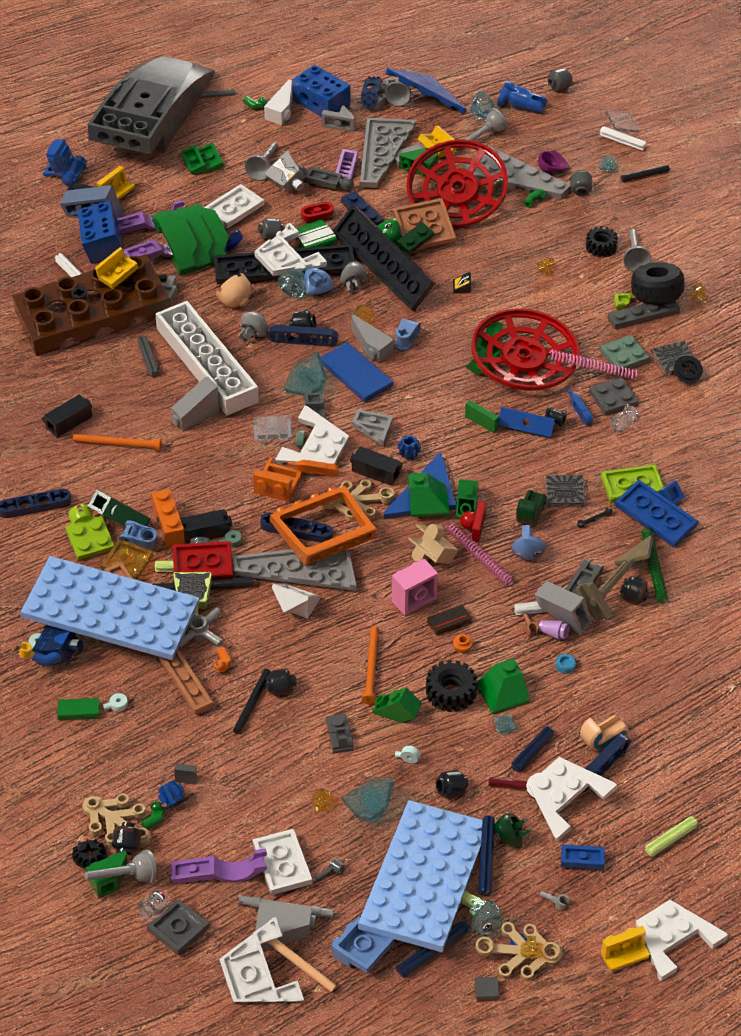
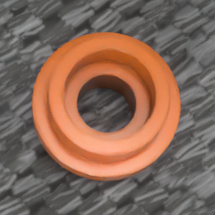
M460 634L453 639V646L457 652L467 653L473 646V640L468 635Z

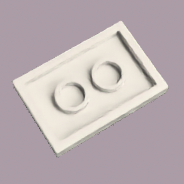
M240 184L204 208L215 210L223 226L228 229L264 206V199Z
M294 829L253 839L255 850L265 848L267 850V855L264 856L267 870L263 871L271 895L312 884V877Z

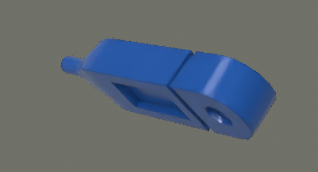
M568 388L567 391L570 396L571 405L585 425L592 424L593 417L577 393L571 392Z

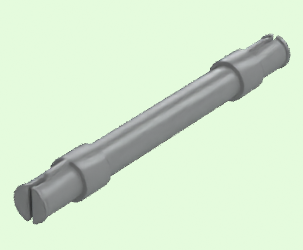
M239 895L238 904L249 905L255 908H259V902L300 905L261 899V897ZM312 905V915L333 919L334 909Z

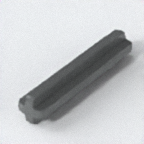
M139 336L138 344L149 375L151 377L158 376L159 369L146 336Z

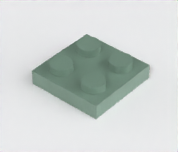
M632 335L600 346L601 354L610 364L616 365V367L632 369L649 362L650 357Z

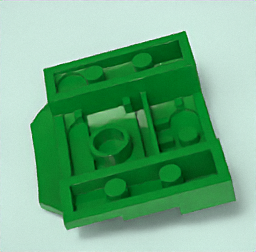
M199 203L187 208L182 207L173 211L166 210L152 215V222L158 234L163 233L173 253L172 263L179 276L214 265L213 256L226 255L224 249L229 237L215 210L203 208Z

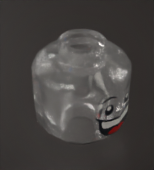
M159 890L151 891L139 902L140 916L149 922L161 918L171 907V900L164 892Z

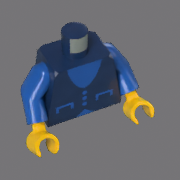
M46 625L32 651L31 644L23 642L19 655L21 658H28L30 656L39 665L51 666L57 663H66L70 660L74 651H82L83 641L77 639L74 632Z

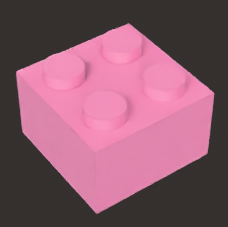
M422 559L392 575L391 601L404 616L437 600L438 573L425 559Z

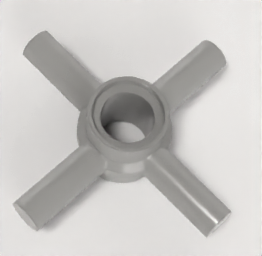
M216 607L206 617L194 615L187 628L188 632L184 635L178 648L181 649L191 639L203 641L206 638L217 646H221L223 639L209 631V624L221 614V610Z

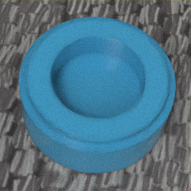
M569 654L559 655L556 659V669L563 674L572 673L576 667L575 658Z

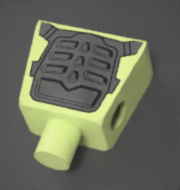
M174 572L176 591L199 597V604L194 615H198V609L207 608L212 583L211 572Z

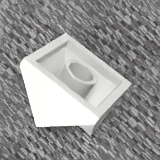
M288 584L272 585V589L284 613L290 612L308 619L321 598L319 595Z

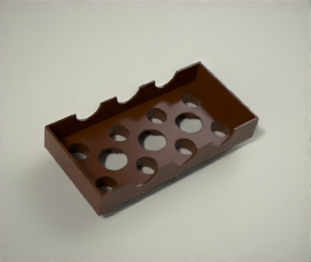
M147 254L129 257L138 264L139 268L125 279L135 284V288L126 294H122L119 289H112L101 282L94 268L90 272L73 277H63L57 282L41 287H30L22 293L12 295L16 314L35 355L40 356L59 350L62 342L68 338H78L80 342L93 339L95 333L103 327H111L114 329V332L128 328L129 322L138 316H144L148 321L156 319V313L170 308V298ZM76 287H83L87 291L100 293L101 299L94 304H88L83 299L72 300L71 291ZM151 288L148 291H142V289ZM56 301L64 302L67 305L66 311L59 315H54L52 311L46 310L50 303ZM83 309L81 312H74L75 310ZM42 320H49L48 322L40 323Z

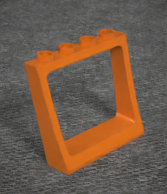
M346 486L338 489L331 487L325 494H313L307 501L298 500L289 508L282 506L270 515V522L305 566L373 540L376 533L375 526L362 511ZM336 499H343L360 528L312 547H305L283 520Z

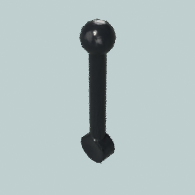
M606 508V510L600 514H597L584 521L579 520L577 522V526L579 528H583L585 524L595 519H598L606 514L611 515L612 509Z

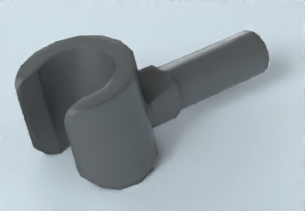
M333 859L325 871L315 876L316 880L319 881L333 871L338 875L342 874L345 870L344 863L338 859Z

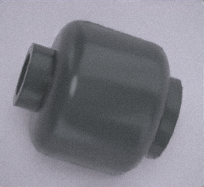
M564 68L553 70L548 75V85L554 91L567 89L571 85L572 75Z
M584 170L574 172L570 177L571 191L578 196L587 195L592 190L591 174Z
M264 218L262 223L258 224V233H261V237L264 240H272L276 237L277 232L284 230V224L277 218Z

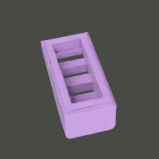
M342 149L336 173L349 174H342V179L345 177L352 179L359 159V152Z

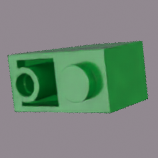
M422 148L401 153L399 155V168L409 171L414 161L427 149ZM438 153L432 155L422 165L430 170L438 163ZM417 170L416 174L426 176Z
M459 479L456 518H461L462 514L467 511L476 513L478 480Z
M406 687L394 690L386 695H380L375 701L372 712L375 715L402 723L416 717L422 702Z
M124 850L120 853H114L104 860L94 862L86 867V872L127 866V853ZM124 875L88 881L99 899L117 891Z

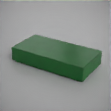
M470 400L465 404L466 418L493 433L498 430L499 416Z
M99 698L58 700V720L99 718Z

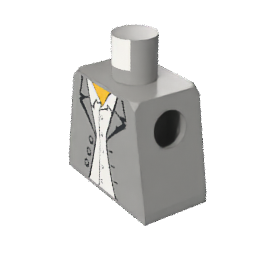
M288 151L264 173L271 182L288 193L294 188L297 191H301L305 186L302 182L305 174Z

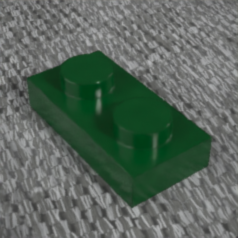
M421 222L398 239L397 245L410 255L434 236V231Z

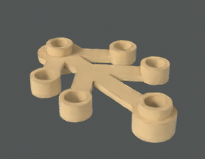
M367 479L362 480L360 485L353 491L350 481H344L340 486L348 487L347 489L369 520L375 518L376 511L373 507H368L362 502L381 501L383 504H390L394 500V490L390 487L381 488L379 494L360 495L371 490V482ZM336 499L321 505L325 509H336L345 514L347 521L356 520L353 515H350L352 513L349 508L343 505L346 504L343 499Z
M124 793L119 794L115 799L107 800L91 796L86 798L82 804L84 812L90 816L89 832L91 835L98 836L102 833V825L99 822L98 815L105 818L107 829L105 840L109 846H112V840H109V838L113 837L115 825L122 826V822H127L122 818L144 817L146 814L145 806L138 803L132 809L116 811L106 809L117 806L120 808L127 807L129 805V797ZM138 828L141 831V835H144L141 836L140 847H146L151 842V834L146 828Z
M505 922L502 925L501 932L503 936L510 937L516 945L493 944L489 937H481L476 942V952L480 956L486 957L491 953L516 955L507 963L499 966L498 974L503 979L509 978L512 970L530 956L538 958L530 965H525L521 968V978L526 981L531 980L534 972L545 963L555 964L562 956L560 946L554 942H547L537 932V928L533 924L525 925L523 934L527 939H533L539 947H531L515 930L511 922ZM510 927L512 931L506 932L504 928ZM532 929L534 933L528 934L526 930ZM487 946L489 949L487 951H482L481 947ZM552 951L555 955L550 957L547 955V952ZM506 968L509 970V972L507 974H504L501 972V970ZM529 970L531 975L527 976L523 972Z

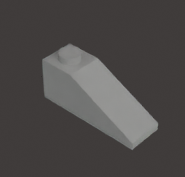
M356 315L351 316V329L366 356L381 363L394 353V339Z

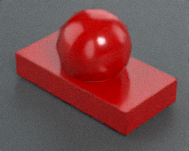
M479 501L476 513L467 511L460 518L463 528L467 530L472 529V539L477 543L480 541L486 516V503Z

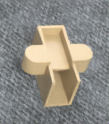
M417 524L416 527L424 532V535L421 539L408 538L416 545L412 552L413 560L416 562L422 559L428 561L431 558L435 563L450 564L458 549L442 537L444 535L443 526L437 524H430L429 526Z

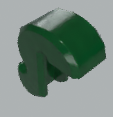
M533 490L527 491L525 498L519 499L517 505V522L535 526L541 511L545 507L546 494L533 492Z

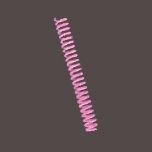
M551 350L549 352L550 354L552 352L551 360H553L554 354L556 352L555 361L557 360V356L559 354L558 362H560L561 356L563 354V358L561 361L562 363L564 362V358L566 355L565 364L567 363L568 357L570 356L568 364L571 363V359L573 357L572 365H574L575 359L577 357V361L575 364L576 366L578 365V361L580 359L579 367H581L582 360L584 359L582 366L583 368L587 360L586 369L588 368L589 362L591 361L589 369L592 368V364L594 362L593 371L595 370L596 364V371L599 370V365L601 364L600 372H602V368L604 365L603 373H605L606 367L608 365L607 374L609 373L610 367V374L613 373V368L615 367L614 376L616 375L617 368V376H619L620 370L622 368L621 377L623 376L624 370V378H626L628 370V379L630 378L631 371V380L633 379L635 372V376L637 377V370H630L629 368L626 369V367H616V365H609V363H602V361L599 362L598 360H588V358H581V356L578 357L577 355L571 356V354H564L563 352L560 353V351L557 352L556 350Z
M452 523L448 529L446 525V531L451 533L458 542L468 549L505 586H510L514 583L511 582L507 585L512 580V576L509 573L507 574V571L502 569V566L497 564L494 559L492 560V557L487 555L485 550L480 548L473 539H470L468 534H465L460 527L458 528L456 523Z

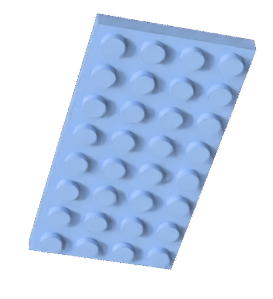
M49 556L20 612L21 618L173 660L199 604V597Z
M408 800L358 922V929L443 952L481 850L482 820Z

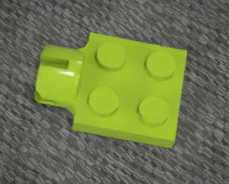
M80 504L81 513L77 506L70 509L69 519L71 524L65 526V531L78 561L115 550L102 516H93L90 507L86 504Z

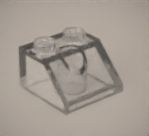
M291 415L253 417L254 439H258V443L270 442L269 439L277 438V442L288 441V438L292 437Z

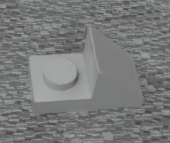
M342 105L340 112L323 110L322 127L354 132V116L344 105Z

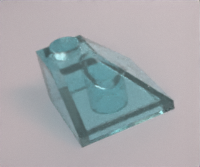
M318 352L292 366L283 388L284 392L304 396V393H318L324 390L327 376Z
M373 777L341 797V800L360 821L375 822L381 818L380 815L387 811L394 781L392 778Z

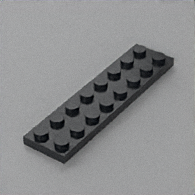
M352 204L334 228L333 233L345 245L352 244L353 253L411 310L415 311L436 284L357 206Z
M352 244L294 249L301 258H306L319 252L327 261V266L317 269H321L329 275L341 274L347 264L355 261ZM255 252L213 256L217 284H223L234 275L240 277V273H243L249 282L281 279L283 276L285 278L304 277L305 271L273 276L255 257Z

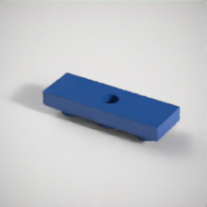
M501 407L498 425L552 437L556 419ZM525 419L530 421L529 425L525 424Z

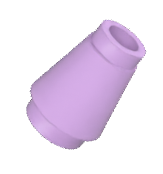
M541 620L538 630L561 640L568 637L570 626L565 621Z

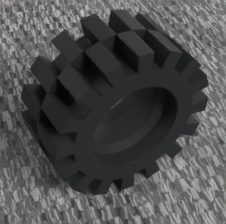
M600 226V229L594 227V230L590 229L586 237V250L592 253L593 256L598 254V257H601V255L607 257V254L611 256L617 250V233L613 229L609 230V227L603 229V226Z

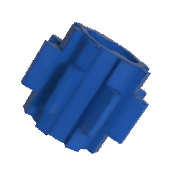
M413 435L404 436L401 442H398L399 455L402 458H406V460L415 459L418 453L421 452L419 440L416 437L414 438Z
M175 780L166 783L158 789L160 792L158 798L162 804L166 803L168 807L185 798L183 786L181 783L177 784Z

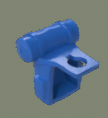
M64 139L54 140L46 153L50 164L44 170L43 175L61 176L63 184L69 187L71 183H76L79 180V176L87 167V161L80 155L74 157Z

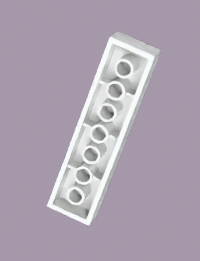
M188 301L156 313L157 330L200 382L208 376L218 386L219 407L226 416L259 402L258 386Z

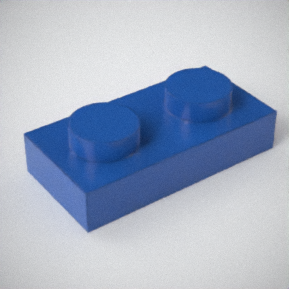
M562 844L561 867L604 870L605 847Z

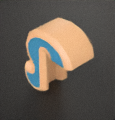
M611 716L598 725L589 718L582 725L580 736L592 751L597 752L604 750L619 734L622 733L626 736L628 727L618 716Z

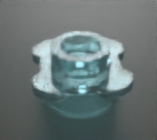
M604 156L600 160L601 165H599V168L601 170L614 171L616 169L615 164L617 161L614 157Z
M505 714L500 717L495 716L493 722L496 724V731L501 734H508L516 728L512 721L513 716L511 714Z

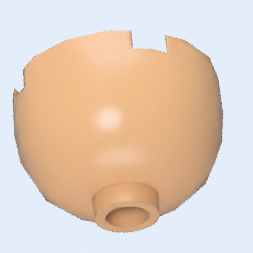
M240 273V277L234 275L220 286L222 288L221 292H216L218 299L230 308L243 307L249 302L252 287L243 273Z

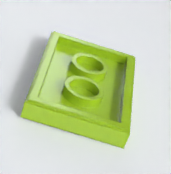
M656 464L601 472L600 476L610 503H615L638 480H641L659 494V490L664 487Z

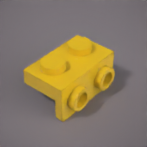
M435 126L432 134H420L418 138L427 149L444 141L455 140L439 126ZM451 148L452 154L454 153L456 148ZM445 150L438 152L439 158L446 157Z
M121 166L97 182V187L112 185L118 199L135 188L133 183L127 181L125 168Z
M119 247L97 265L95 270L98 279L114 289L139 267L135 261L125 256L123 248Z
M643 926L629 928L623 933L610 935L602 941L601 956L610 971L618 970L650 957V953L645 946L646 931Z

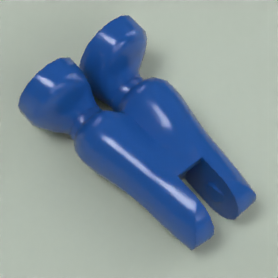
M506 81L499 94L497 105L502 107L507 101H510L513 107L542 113L548 100L520 85L517 86L511 81Z

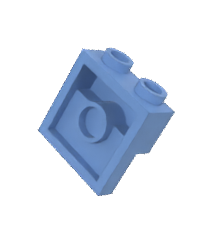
M358 917L353 923L350 922L340 938L334 939L331 945L332 956L346 966L354 965L367 974L394 944V939L358 929V922L360 920V917Z

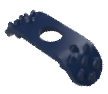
M368 76L364 81L361 103L366 108H373L377 104L379 88L383 82V79L379 76L377 78L375 76L372 78ZM370 85L376 86L374 88H367Z

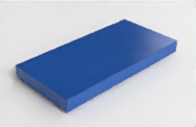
M348 342L319 358L320 364L364 402L393 386V381Z
M641 480L635 482L615 501L614 505L645 528L650 527L655 535L674 548L699 523L698 520Z

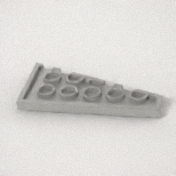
M367 118L360 187H378L395 160L396 154L402 149L415 128L416 120Z
M488 146L504 162L507 169L509 188L516 189L517 186L525 188L524 191L527 192L543 189L547 196L562 199L571 190L570 184ZM484 154L480 163L489 170L491 175L500 172V168L495 161ZM467 164L462 169L468 170L470 164ZM476 168L473 174L477 180L486 178L484 173L479 168Z
M292 549L232 556L235 576L356 591V581L349 549L307 566L302 563Z

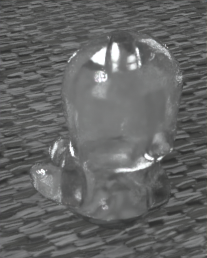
M625 405L624 411L611 417L610 425L612 429L619 433L624 432L629 425L637 429L638 425L636 422L641 417L640 412L634 406Z

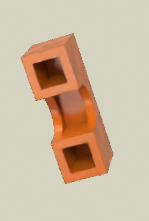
M170 489L151 492L152 508L156 520L160 522L161 534L166 549L172 548V545L185 544L184 528Z

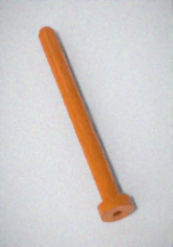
M80 434L73 435L75 442L155 448V451H161L162 448L161 438H156L153 441Z
M372 626L370 630L366 690L362 694V702L367 705H372L376 701V695L373 692L378 642L377 626Z

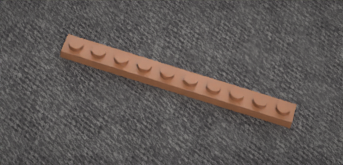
M122 562L104 569L106 572L133 579ZM179 649L173 660L157 656L195 715L213 707V701Z

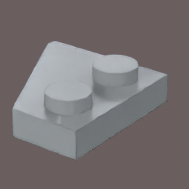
M357 409L352 427L384 446L393 423V416Z

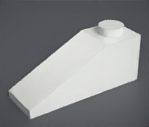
M288 80L264 106L265 120L283 125L290 118L292 80Z

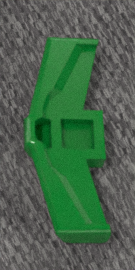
M497 321L485 329V333L493 337L496 333L503 330V324ZM480 336L476 345L477 356L487 357L488 342ZM493 346L492 356L500 357L502 350ZM474 358L466 366L467 369L475 374L484 373L478 367ZM482 363L487 369H488V368L490 367V365H491V364Z

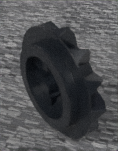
M689 355L680 357L675 362L673 368L675 376L680 381L686 382V384L695 383L700 379L703 372L699 360ZM692 365L690 372L685 375V368Z
M87 838L84 842L79 841L78 845L73 847L72 858L77 866L86 869L92 863L106 859V849L103 843H99L96 839L92 841ZM88 849L92 852L91 858L87 856L86 852Z

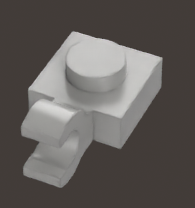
M169 275L166 283H162L170 298V303L177 293V282H175L177 277Z

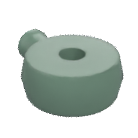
M298 430L296 435V447L299 448L305 445L306 432L303 430Z
M231 530L219 542L231 541V547H238L241 545L243 537L239 531Z

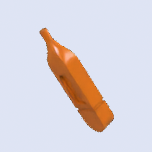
M312 460L288 462V465L294 466L299 471L306 473L337 476L339 471L338 465L332 463L327 464Z

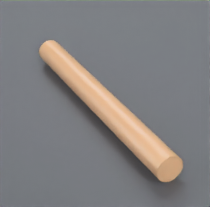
M275 939L267 942L330 992L336 988L337 985L279 940Z

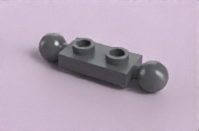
M299 166L305 174V182L335 190H337L338 186H341L345 191H349L354 187L353 180L349 177L342 179V174L310 167L309 171H307L305 167Z

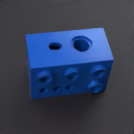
M314 64L292 79L293 101L322 117L323 110L340 112L342 105L346 108L350 107V85Z
M110 200L77 210L82 246L91 264L105 260L119 247L123 248L119 220Z

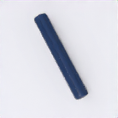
M488 815L482 819L479 894L485 896L491 893L495 826V818Z
M460 921L451 928L444 949L468 932V926L464 921ZM423 947L397 965L398 974L401 977H405L439 953V951Z

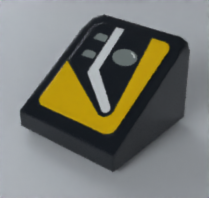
M471 272L453 279V293H471Z

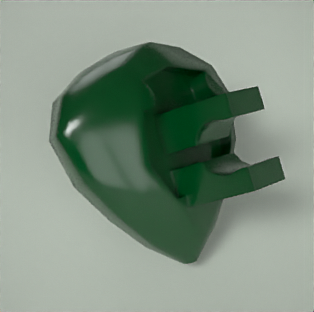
M512 813L499 817L494 826V833L505 844L514 848H520L523 836L533 830L532 828L528 830L522 829L523 823L528 821L527 818L520 820Z

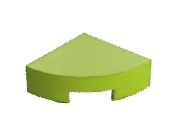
M632 293L614 294L616 311L625 309L630 305Z

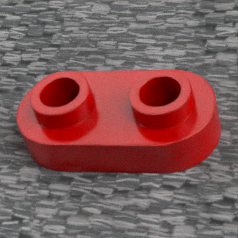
M330 202L307 205L301 209V219L306 222L329 218L334 214V206Z

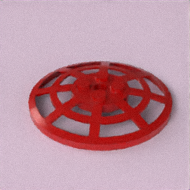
M466 139L444 141L428 148L414 161L407 176V195L411 204H415L414 199L430 201V198L434 197L443 198L446 210L450 205L460 207L461 213L447 212L448 216L452 218L463 217L464 222L451 223L452 227L470 226L488 218L502 204L508 190L507 169L500 156L493 149L482 143ZM451 148H470L478 150L474 159L466 157L453 158ZM445 150L446 160L437 163L430 170L422 165L432 155ZM484 154L495 161L500 168V172L491 175L489 170L480 163ZM455 163L470 164L468 170L456 169ZM449 166V171L442 176L436 174L442 167ZM476 168H479L486 178L477 181L476 176L473 174ZM418 170L426 175L423 182V192L413 193V179ZM503 178V191L499 201L490 199L493 192V181ZM430 179L438 182L437 191L428 192ZM488 184L486 197L478 195V187ZM457 185L462 186V188L459 190L454 189V187ZM473 200L480 202L474 209L467 210L466 204ZM485 205L494 206L482 216L470 220L469 215L478 212Z
M506 309L489 315L476 327L471 342L474 361L484 374L504 386L527 391L545 390L555 387L566 381L574 373L577 367L575 365L577 357L574 365L570 368L560 366L562 356L560 362H558V354L554 365L545 362L546 356L550 355L549 352L551 350L560 351L561 353L562 350L571 347L574 356L577 355L579 357L580 354L575 336L564 323L549 314L531 309ZM512 318H529L541 322L537 329L515 327ZM505 319L506 329L499 331L493 337L484 332L491 324ZM547 324L558 330L567 341L558 345L549 335L544 333ZM517 333L533 334L532 338L518 337ZM510 334L511 339L505 345L497 341L505 335ZM479 336L488 342L487 357L477 356L476 345ZM539 339H544L551 345V347L545 349L544 346L540 342H538ZM493 346L503 351L502 357L492 356ZM482 363L491 364L504 378L502 379L489 371ZM505 363L511 370L506 373L497 364ZM540 368L551 370L540 377L535 372ZM518 372L528 373L531 378L515 377ZM556 372L567 373L553 382L546 384L542 382L553 376ZM511 380H514V381L524 382V383H533V382H534L536 385H523V384L513 383V382H510V381H511Z

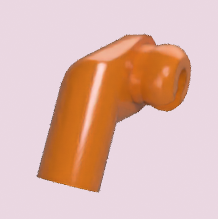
M220 647L217 649L220 660H218V663H214V668L217 672L223 673L231 665L232 659L226 648Z

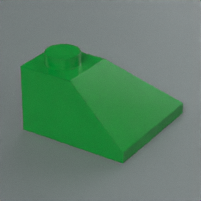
M429 473L408 474L411 517L449 515L446 485Z
M514 658L495 664L477 682V688L493 715L530 703L523 673Z

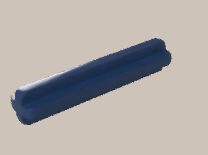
M548 726L544 727L512 761L511 768L516 772H520L553 737L554 730Z

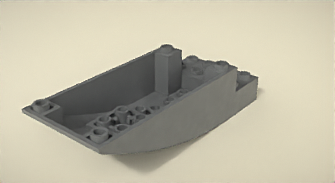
M165 56L153 57L141 62L114 86L87 124L89 140L150 155L155 148L166 150L211 80L215 70L192 62ZM145 94L150 95V97L148 98H142L141 96H144ZM139 104L144 105V106L141 107V108H135V107H134V106H137V105H139Z

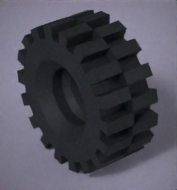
M447 660L446 664L441 661L439 666L436 664L432 666V670L428 671V676L426 677V695H428L427 699L429 702L432 701L434 707L439 705V710L443 711L444 708H447V712H451V709H455L458 712L460 707L466 709L468 704L471 705L477 693V676L471 667L468 669V664L460 665L458 660L455 663H452V660ZM453 684L458 686L459 688L455 690H448L444 688V686Z

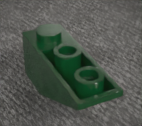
M97 489L88 504V507L125 526L128 520L147 526L151 520L146 515Z

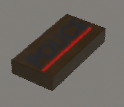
M463 604L427 617V622L435 635L469 624L472 621Z

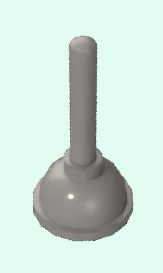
M396 81L387 86L385 97L390 104L403 106L408 103L411 92L406 84Z
M491 108L486 116L484 126L468 136L466 140L474 141L487 131L504 132L508 130L506 118L497 108Z
M273 142L263 156L251 155L247 158L245 171L251 178L255 180L267 178L264 173L270 168L268 159L276 150L278 144Z
M631 229L629 234L632 247L625 252L623 262L625 267L635 271L639 266L651 263V255L646 248L638 246L636 230Z
M146 849L136 855L127 866L85 872L84 877L86 880H94L128 874L129 876H134L138 881L153 884L157 873L156 862L152 852Z

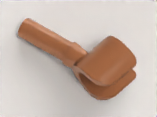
M524 613L523 617L527 623L526 634H531L530 629H534L537 634L539 625L536 622H531L528 614Z

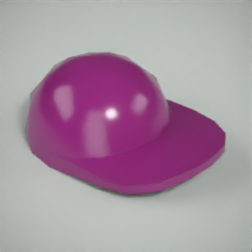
M542 151L538 157V165L545 173L552 174L558 170H566L569 167L567 161L556 151Z

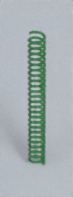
M646 527L641 531L643 540L650 535L653 538L650 558L647 560L657 602L666 603L668 596L658 560L653 532L650 527Z

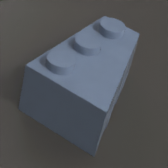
M112 185L67 190L60 203L66 216L71 218H78L77 210L109 200L118 218H121L124 214V210Z

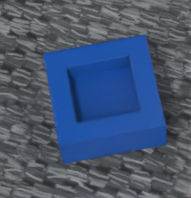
M672 481L659 490L660 494L673 504H676L685 497L677 481Z

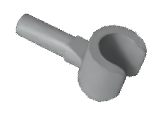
M544 891L540 892V896L555 903V907L559 911L564 910L565 904H568L570 901L569 897L565 894L556 897Z

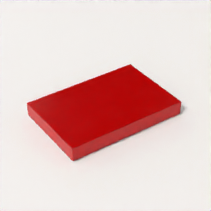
M231 541L172 545L174 572H211L212 580L233 578Z

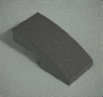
M304 393L305 406H308L325 418L323 393Z

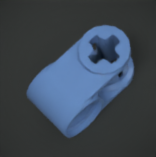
M402 318L395 332L397 337L395 348L399 351L409 350L415 338L418 337L421 324Z
M126 521V528L119 537L123 544L145 551H153L157 547V533L154 528L138 524L135 521Z

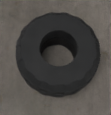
M666 262L641 265L631 276L632 294L637 300L646 304L671 303L677 300L684 292V274L678 266Z

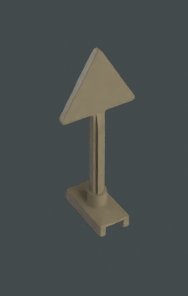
M652 536L647 537L614 561L616 565H621L601 588H597L594 582L579 584L576 588L579 596L584 598L586 606L595 621L602 616H605L606 619L611 617L613 613L604 600L607 596L606 594L635 561L650 558L653 543Z

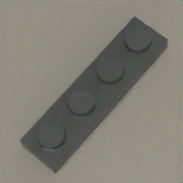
M675 300L671 303L656 305L645 303L608 313V320L614 329H619L680 313V307Z

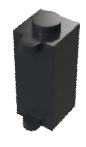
M79 394L42 417V421L45 423L46 429L58 438L92 417V404L88 399Z
M361 446L356 452H353L350 458L353 472L390 486L399 477L403 463L399 460Z
M225 509L180 518L184 528L185 544L225 537V534L232 527L231 517L227 515Z

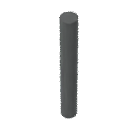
M235 89L202 92L199 98L235 95Z

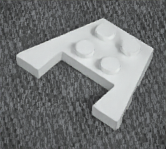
M291 223L285 226L286 229L277 232L275 238L266 241L255 250V257L273 276L327 266V261L319 252L306 258H301L287 243L299 237V231Z
M304 406L298 417V422L314 427L300 453L282 447L275 459V463L283 465V463L312 460L327 464H337L349 441V435L308 406Z
M558 757L528 784L557 842L571 830V826L558 815L564 807L587 787H590L603 800L617 789V784L561 757Z
M671 900L636 920L635 925L636 927L643 926L646 931L645 946L650 953V960L656 968L660 981L677 972V966L665 954L695 934H698L711 949L725 942L728 938L726 932Z
M276 917L269 920L264 926L256 930L251 936L219 959L234 1003L304 1001L298 980L275 988L261 948V944L282 937Z

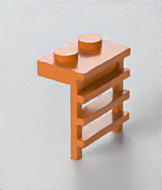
M269 457L263 471L255 470L253 474L254 493L290 502L291 495L294 494L295 487L298 486L303 472L273 464V458Z

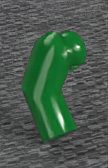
M249 96L243 99V103L252 109H264L268 102L264 97H260L259 101H255Z
M543 189L535 190L527 196L524 205L530 208L535 199H545L547 196L546 192Z
M159 801L151 804V816L141 821L143 828L148 830L162 822L165 809Z

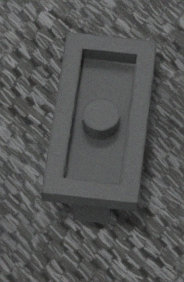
M346 714L327 716L326 724L333 754L354 751Z

